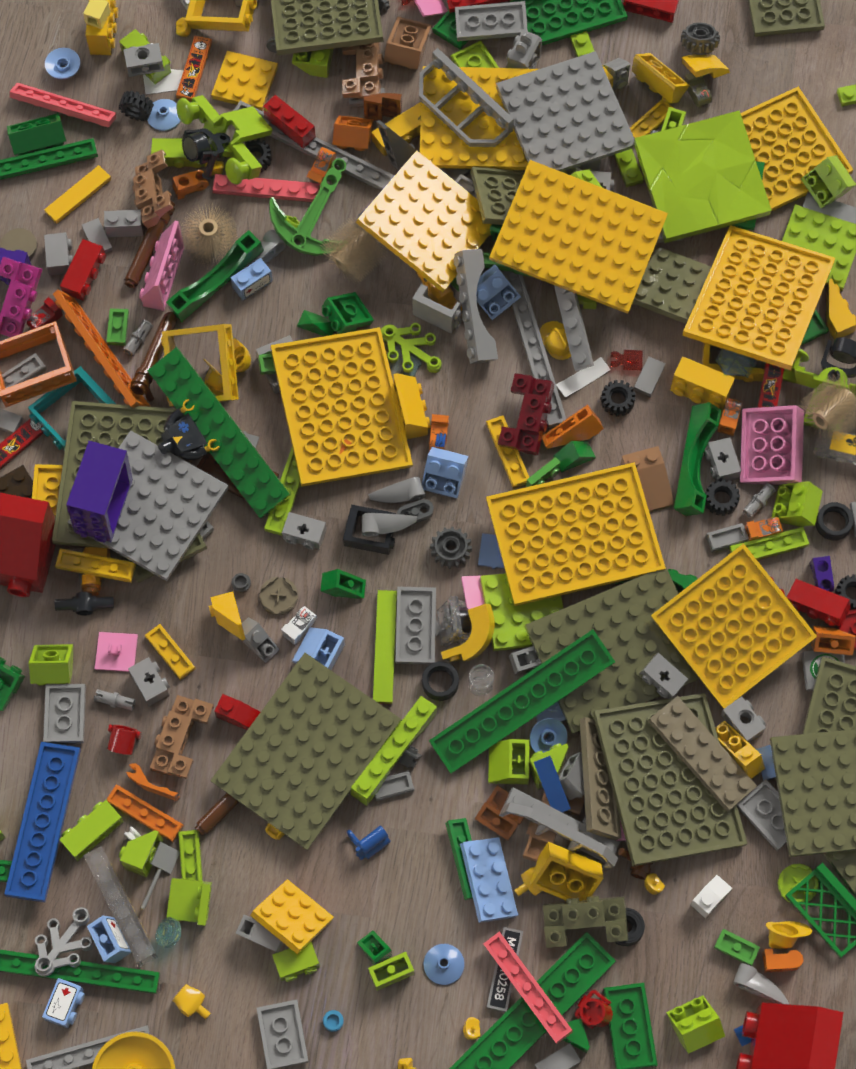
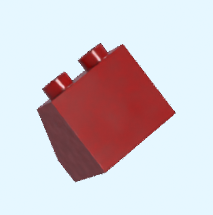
M0 493V585L8 586L7 592L19 597H29L31 591L43 593L56 544L52 543L55 516L51 506L47 501Z
M762 1002L756 1009V1013L747 1011L745 1014L742 1036L752 1038L749 1054L739 1053L736 1069H835L844 1012L818 1006Z

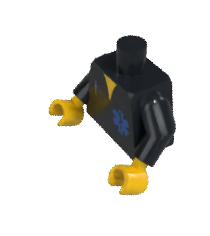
M188 399L183 402L182 408H178L168 416L163 427L165 432L161 435L164 442L160 443L158 448L162 454L170 451L177 457L196 460L208 454L210 450L213 452L218 451L220 447L211 448V444L217 440L211 439L207 443L189 413L185 414L186 411L194 409V405L190 409L185 407L186 402L189 401Z

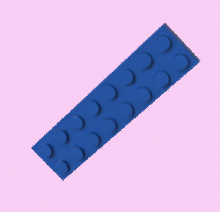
M41 742L4 893L6 897L46 902L60 842L59 839L61 838L81 752L80 747Z

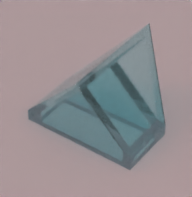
M721 349L715 359V362L718 363L725 375L744 376L746 378H749L757 364V361L753 358L725 349Z

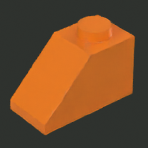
M813 626V632L817 635L811 641L814 652L853 655L855 635L832 627Z

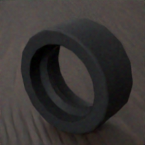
M830 502L819 510L816 519V529L825 539L831 541L843 539L852 528L854 523L853 514L844 504ZM828 512L841 514L846 521L845 527L840 531L828 529L823 523L824 516Z
M438 661L430 664L424 670L422 687L426 695L431 699L444 701L454 696L458 690L459 676L457 670L451 664ZM440 670L449 673L452 678V685L448 690L436 692L430 687L429 677L435 671Z

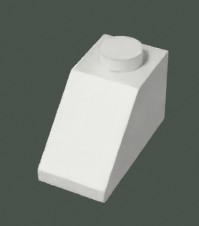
M716 875L693 899L691 906L704 918H707L732 890V887Z

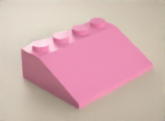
M174 221L161 234L160 240L156 241L155 256L151 257V268L145 275L146 284L141 289L139 295L143 307L165 311L166 302L168 301L184 250L179 221Z
M797 405L742 409L740 483L781 485L802 482L804 410Z

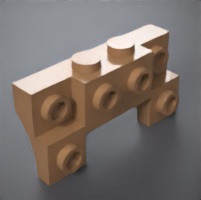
M380 42L342 47L344 55H356V78L342 80L343 98L364 99L366 96L381 93V79L384 76L383 69L381 68L383 55L381 54Z
M163 150L147 156L146 163L135 167L136 176L133 177L134 185L132 186L136 198L134 202L136 207L141 209L142 223L147 228L157 225L161 216L173 209L170 200L172 194L169 191L163 193L161 178L157 175L159 171L168 167L164 158L166 153Z
M177 695L172 710L169 711L168 716L163 718L161 727H163L162 732L155 739L154 745H156L157 750L150 766L151 771L188 779V773L194 760L182 756L193 727V721L208 725V719L214 704Z
M544 791L541 802L550 806ZM584 795L572 800L566 797L571 809L565 812L579 816L585 800ZM530 822L527 834L530 836L523 858L537 862L538 856L548 842L554 843L556 834L549 830L538 836L535 834L538 824Z

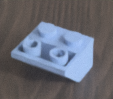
M493 265L480 276L476 293L477 302L492 320L521 298L496 265Z
M432 447L428 453L422 480L423 489L458 498L469 456Z
M310 627L292 662L297 664L302 655L307 653L332 670L345 645L344 637L327 629Z

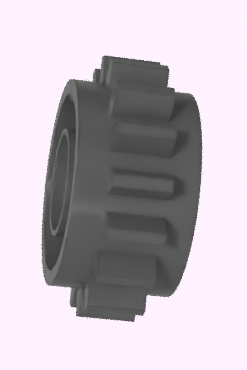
M707 23L690 24L686 27V30H682L681 34L682 46L688 52L696 55L711 53L714 51V48H718L720 41L719 32Z
M445 527L444 531H437V537H432L433 543L430 544V549H432L431 556H436L435 562H440L441 567L445 565L449 569L452 566L459 568V564H466L465 558L470 559L469 552H472V546L469 545L471 544V539H467V533L463 534L460 528L455 530L454 527H451V529H446ZM453 545L456 549L450 551L446 547Z

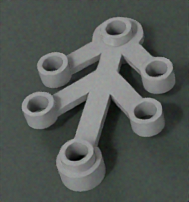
M80 907L74 910L72 915L74 921L61 939L59 936L61 925L58 919L52 918L47 922L53 947L48 955L46 950L48 945L47 937L40 934L35 938L39 958L34 968L38 975L49 976L54 972L55 968L67 965L78 967L81 959L76 953H72L65 958H56L61 953L78 949L83 951L92 949L93 943L89 937H83L81 940L68 943L78 929L89 922L90 915L86 908ZM56 923V927L52 928L51 925ZM42 939L45 940L42 944L38 943ZM85 942H90L89 945L83 946ZM73 958H77L76 962H71ZM49 965L46 969H42L43 966Z

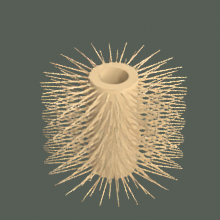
M209 209V219L208 216L206 219L203 210L204 216H200L201 221L196 218L197 221L195 223L191 219L190 222L192 221L193 223L192 225L189 223L188 232L182 234L185 235L183 239L185 241L183 242L186 243L184 245L189 248L188 250L191 249L193 251L194 248L195 256L200 255L202 259L204 255L206 259H210L211 263V253L212 257L214 253L215 259L220 257L217 255L221 253L226 255L231 249V245L234 244L231 242L238 240L233 236L238 234L234 233L237 229L232 228L229 219L225 221L224 214L222 216L218 214L215 217L214 214H210Z
M345 225L342 231L344 234V231L349 234L347 239L340 236V232L338 234L335 232L340 237L337 241L334 239V242L337 244L336 246L326 240L328 243H325L327 248L329 245L333 247L332 253L328 255L331 256L330 259H333L334 263L329 264H336L339 269L344 271L343 275L347 273L349 276L352 272L353 275L351 277L360 280L359 278L362 279V277L357 273L361 272L359 269L362 266L371 271L370 268L372 267L368 262L369 258L374 262L373 264L375 262L378 264L373 258L376 255L379 257L377 253L379 246L375 242L374 237L360 227L352 230L349 226Z
M838 380V388L836 385L832 387L826 385L825 388H821L822 390L815 396V399L812 400L810 398L812 402L809 403L813 407H810L813 410L811 411L813 416L805 418L813 419L814 421H811V423L815 422L814 425L820 427V432L821 429H824V433L827 429L828 434H830L831 430L833 433L837 432V430H839V434L843 433V429L845 431L848 430L845 425L849 427L856 419L854 415L856 412V395L854 396L855 392L852 393L849 390V384L848 389H846V385L842 389Z

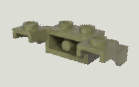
M589 896L587 900L579 901V898L566 899L567 902L543 905L546 948L567 946V929L605 926L607 942L628 941L625 896L599 899V896Z

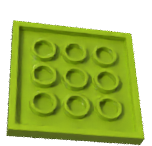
M795 204L782 241L834 257L835 262L825 286H827L829 279L832 278L834 284H837L840 291H843L856 254V224Z
M506 573L480 576L485 604H491L494 614L495 628L491 639L493 651L532 647L533 645L524 625L564 609L561 595L514 606Z

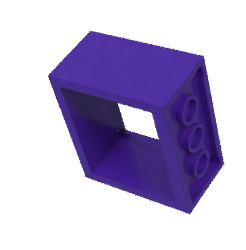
M88 441L66 504L73 530L76 534H80L81 537L90 536L99 542H112L133 481L126 450Z

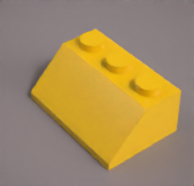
M651 53L636 54L634 56L632 72L636 75L635 77L639 81L647 83L651 91L663 96L662 99L669 104L678 103L690 85Z
M398 373L393 374L395 392L406 438L412 439L428 435V428H431L429 417H425L424 411H427L425 400H421L420 397L423 394L421 384H417L416 377Z
M548 842L538 856L530 886L563 900L569 898H579V901L587 900V897L593 895L604 879L602 864Z

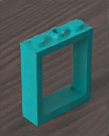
M81 366L74 371L76 382L45 393L28 407L30 412L29 418L35 424L39 422L43 426L40 428L46 437H52L54 440L53 444L59 450L63 449L65 451L66 440L64 441L40 415L44 410L80 382L100 403L116 404Z

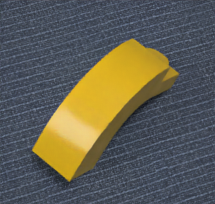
M483 604L468 609L472 624L470 637L462 645L442 651L443 660L454 662L460 660L462 655L463 661H470L485 651L491 642L495 628L491 604Z

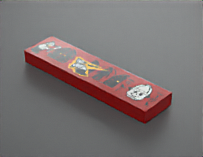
M769 363L765 364L757 408L777 407L784 368Z
M29 419L0 443V469L43 434L40 429L43 426L39 422L35 424Z

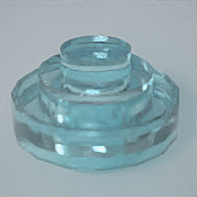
M167 917L161 921L155 935L159 946L171 948L179 941L181 937V924L178 920Z

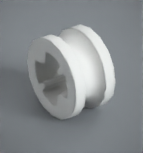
M132 826L129 828V832L124 833L130 841L141 836Z

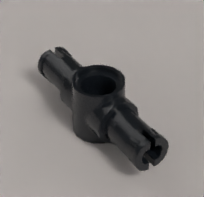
M91 592L76 593L71 599H55V611L73 610V612L81 616L91 615L97 609L114 608L113 596L96 597Z

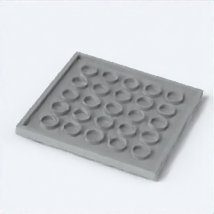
M596 51L496 83L495 87L506 112L514 118L513 129L528 163L532 160L563 172L635 148L633 134Z
M130 430L119 446V449L127 451L133 481L112 542L99 543L168 581L228 490V485L170 452L162 454L158 445ZM70 519L68 525L73 527Z

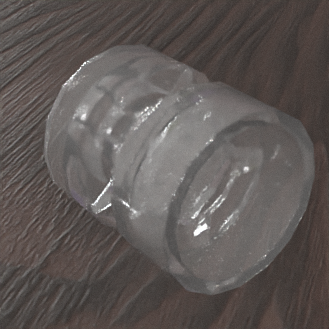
M478 664L470 670L468 682L470 691L477 696H486L492 691L494 672L489 666Z

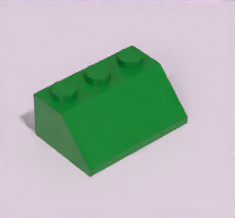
M59 113L7 126L14 155L28 154V151L45 150L47 146L51 145L53 147L61 146L64 144L63 142L67 141Z

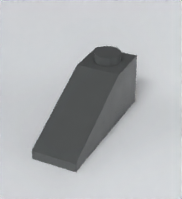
M378 120L376 122L390 163L399 171L416 152L413 144H409L382 121Z

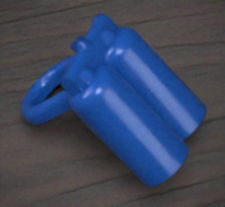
M381 825L360 841L351 830H347L348 837L357 847L356 856L360 860L371 858L391 842L387 832Z

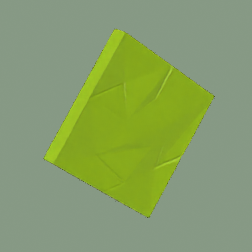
M740 110L634 139L635 149L653 207L668 213L661 230L665 243L770 215L772 210Z

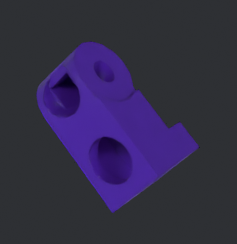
M830 556L812 558L809 563L815 586L833 592L834 581Z

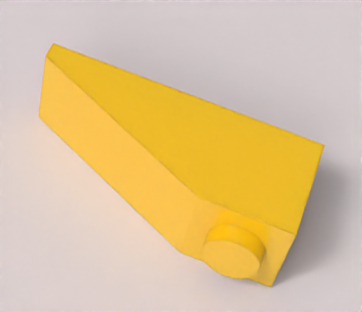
M229 592L210 597L212 605L209 606L211 617L215 616L217 624L239 639L245 640L234 593Z

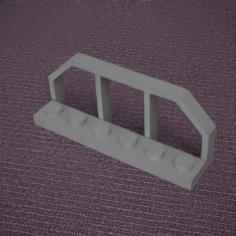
M437 48L432 52L433 61L420 72L419 100L469 147H496L513 132L514 118ZM436 67L438 69L441 68L447 78L451 81L454 80L458 85L434 105L423 95L424 77ZM462 91L468 93L471 100L480 106L456 126L439 109L458 92ZM483 111L488 116H492L501 128H505L494 140L470 139L462 130Z
M514 787L511 788L499 816L504 817L510 813L525 817L538 824L535 832L536 835L539 836L550 830L571 841L567 850L574 851L583 847L605 860L602 869L608 870L615 867L618 860L615 852L620 842L587 832L586 825Z

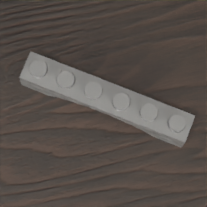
M482 249L461 250L454 254V265L457 270L456 281L459 285V301L462 305V320L465 326L464 337L467 340L468 346L467 356L470 364L492 362L498 359L496 341L482 323L476 297L478 281L485 268Z

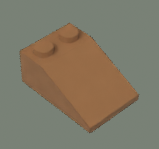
M397 17L386 44L384 61L392 65H401L409 69L418 70L432 25Z
M659 446L623 455L620 465L635 462L649 512L673 506L674 500Z

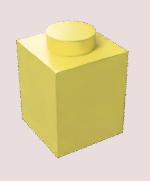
M90 0L83 13L85 23L102 29L111 12L109 2L106 0Z

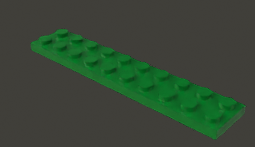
M175 347L147 370L176 409L182 408L183 402L188 399L189 401L186 402L185 407L190 409L194 405V409L186 411L185 414L189 413L207 443L211 439L217 440L211 444V448H216L217 446L220 448L216 452L210 450V454L259 518H263L291 495L178 347Z
M592 629L430 739L429 742L452 774L615 663V660Z
M586 932L537 983L563 1016L616 960ZM521 997L449 1069H510L547 1030Z

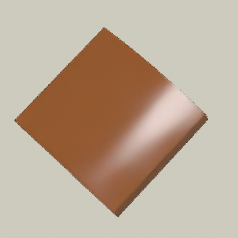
M379 93L364 97V118L382 121L383 116L395 118L402 113V94Z
M497 785L475 819L509 841L525 817L510 813L504 817L499 816L509 792Z

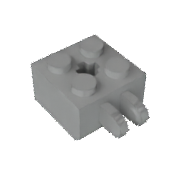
M522 30L520 36L517 35L514 40L513 49H510L507 53L506 59L508 62L506 68L535 69L541 58L542 39L540 36Z

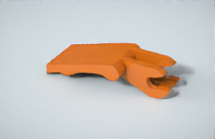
M129 764L130 768L136 772H126L128 777L144 790L174 801L180 798V796H177L178 792L149 783L138 764Z

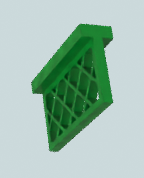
M822 862L814 871L791 889L785 897L837 956L841 958L856 945V936H850L851 925H856V899ZM813 876L820 882V890L809 889V880ZM796 891H804L805 902H797L792 894ZM808 892L820 893L819 904L808 903ZM823 893L831 894L834 897V905L822 904ZM808 906L819 907V918H812L808 915ZM822 908H833V919H823ZM837 909H843L848 913V921L836 920ZM822 922L833 923V934L824 933ZM836 923L847 924V935L836 934ZM836 938L847 939V947L842 952L836 946Z

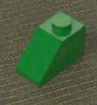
M335 569L322 573L320 591L334 597L363 599L365 596L366 580L340 569Z

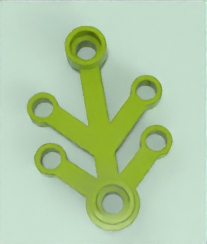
M413 323L410 327L405 328L385 325L381 329L383 340L388 345L389 352L387 356L390 362L395 363L399 359V354L395 350V342L401 346L403 356L402 369L404 372L410 373L414 369L410 353L427 363L429 372L437 373L441 370L442 363L438 357H430L416 347L420 345H434L436 343V336L433 333H428L425 337L413 339L401 337L409 334L419 335L421 333L420 324ZM417 327L419 330L413 331L412 329ZM392 331L393 333L388 335L386 332ZM429 337H431V338H433L434 340H433V341H428L427 339H428ZM395 354L396 357L391 358L390 355ZM436 361L437 364L432 365L431 362ZM409 364L411 367L405 368V365Z

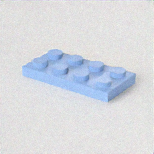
M500 838L461 843V851L478 922L518 916Z

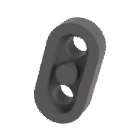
M422 499L400 507L397 514L417 516V522L415 523L429 519L433 515L434 507L429 500ZM426 509L427 512L422 513L421 510Z

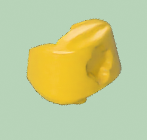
M182 17L176 21V34L181 37L189 36L191 27L187 24L185 18Z
M216 161L211 175L222 174L224 162Z
M269 823L265 828L266 833L275 840H280L285 835Z
M650 873L646 876L644 886L649 893L656 895L664 890L665 885L657 874Z
M474 1017L468 1018L463 1026V1033L467 1039L475 1040L480 1038V1021Z
M402 1058L398 1061V1069H416L413 1067L412 1058Z

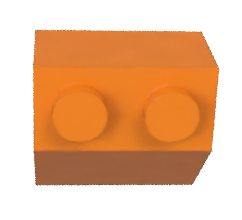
M339 115L334 123L332 145H337V148L340 149L353 147L357 151H365L370 146L374 119Z

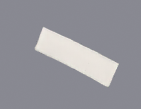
M602 357L593 362L594 366L580 370L556 384L562 394L567 397L611 370Z

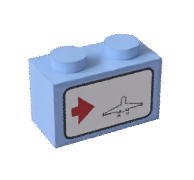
M261 258L230 277L232 288L242 300H245L273 281L271 270Z
M102 915L87 926L104 962L117 963L131 953L114 917Z
M58 978L42 1018L68 1029L69 1025H73L77 1013L75 1011L78 1004L81 1005L85 996V993H83L84 989L79 985Z

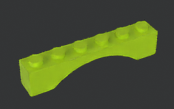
M420 696L352 785L351 796L366 806L370 803L403 753L436 716V705Z

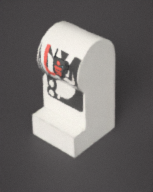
M305 606L302 607L296 616L281 629L282 636L296 646L314 624L317 615Z

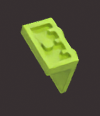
M172 878L167 919L197 922V925H206L212 882Z

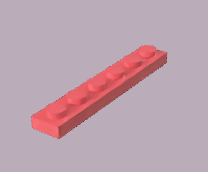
M16 83L10 90V98L99 124L103 127H110L116 119V112L24 84Z
M215 174L213 193L259 198L274 197V199L312 202L320 189V183L253 178L249 180L244 179L240 184L236 185L230 182L226 175Z
M500 931L483 943L555 1043L558 1044L573 1032L571 1027Z

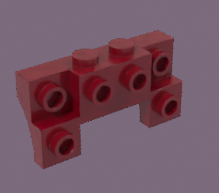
M514 374L510 391L514 394L524 395L517 427L509 428L502 426L498 441L500 447L538 455L543 432L547 430V415L550 414L552 408L550 402L555 385L553 381L536 379L531 375Z

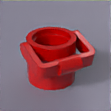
M110 724L108 732L111 734L107 749L119 754L132 755L136 739H141L142 732L131 727Z
M591 990L579 1002V1008L575 1012V1017L577 1019L581 1018L582 1022L591 1029L607 1026L613 1016L610 1006L612 1002L597 990ZM593 994H595V995H597L599 998H601L602 1000H599V999H596V998H591V997L593 996Z

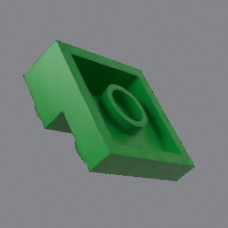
M356 292L328 297L321 307L323 316L329 318L331 328L337 331L338 334L354 332L358 327L371 325L374 321Z
M0 657V711L5 710L12 695L17 693L25 678L21 674L22 669L14 665L9 667L5 664L6 660Z

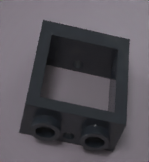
M351 504L343 538L344 546L389 555L390 549H394L395 545L394 532L387 533L385 543L356 538L354 534L359 515L362 516L365 513H396Z

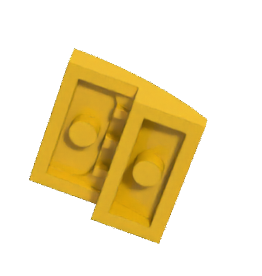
M692 54L682 57V64L696 78L706 74L716 78L730 73V70L715 55Z

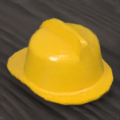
M550 321L542 325L539 331L548 353L557 360L570 358L571 354L564 325L558 321Z
M203 359L210 366L205 377L206 385L213 394L217 396L224 395L222 375L208 361Z
M800 922L766 923V927L769 929L768 938L771 948H792L799 937H806L812 934V929Z

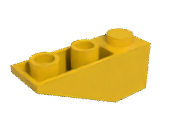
M831 278L826 287V326L835 340L838 337H844L855 332L856 316L850 312L847 300L842 298L839 286L834 284Z
M723 721L715 727L719 743L751 779L765 769L761 754L731 725Z

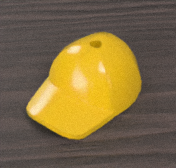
M233 338L236 372H244L251 365V356L247 348L239 340Z

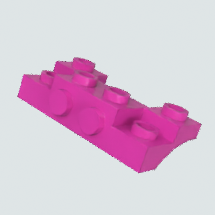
M7 257L2 258L0 276L11 279L0 313V334L13 337L23 333L26 320L30 318L32 313L30 308L32 302L36 300V289L43 269Z

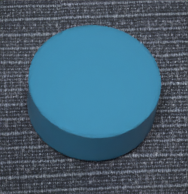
M331 1010L324 1015L323 1024L328 1031L337 1032L343 1027L344 1019L340 1012Z

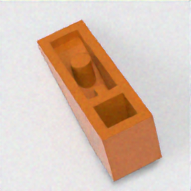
M586 405L544 434L542 439L547 449L567 445L571 441L589 440L599 434L604 428L600 419L589 405Z

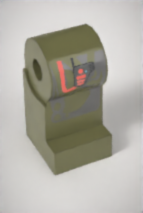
M692 73L686 74L685 81L690 85L687 91L694 104L700 107L711 103L712 96L703 76L696 78Z

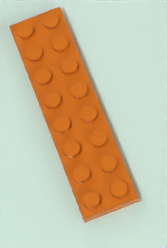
M56 290L53 293L56 305L65 311V318L76 327L74 330L80 337H83L86 348L95 354L94 359L99 365L104 367V374L115 383L113 385L114 388L125 397L123 399L125 404L133 408L136 406L151 407L143 395H137L132 392L131 377L77 300L60 290Z

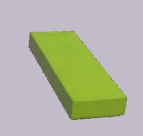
M199 831L178 832L182 879L203 881Z

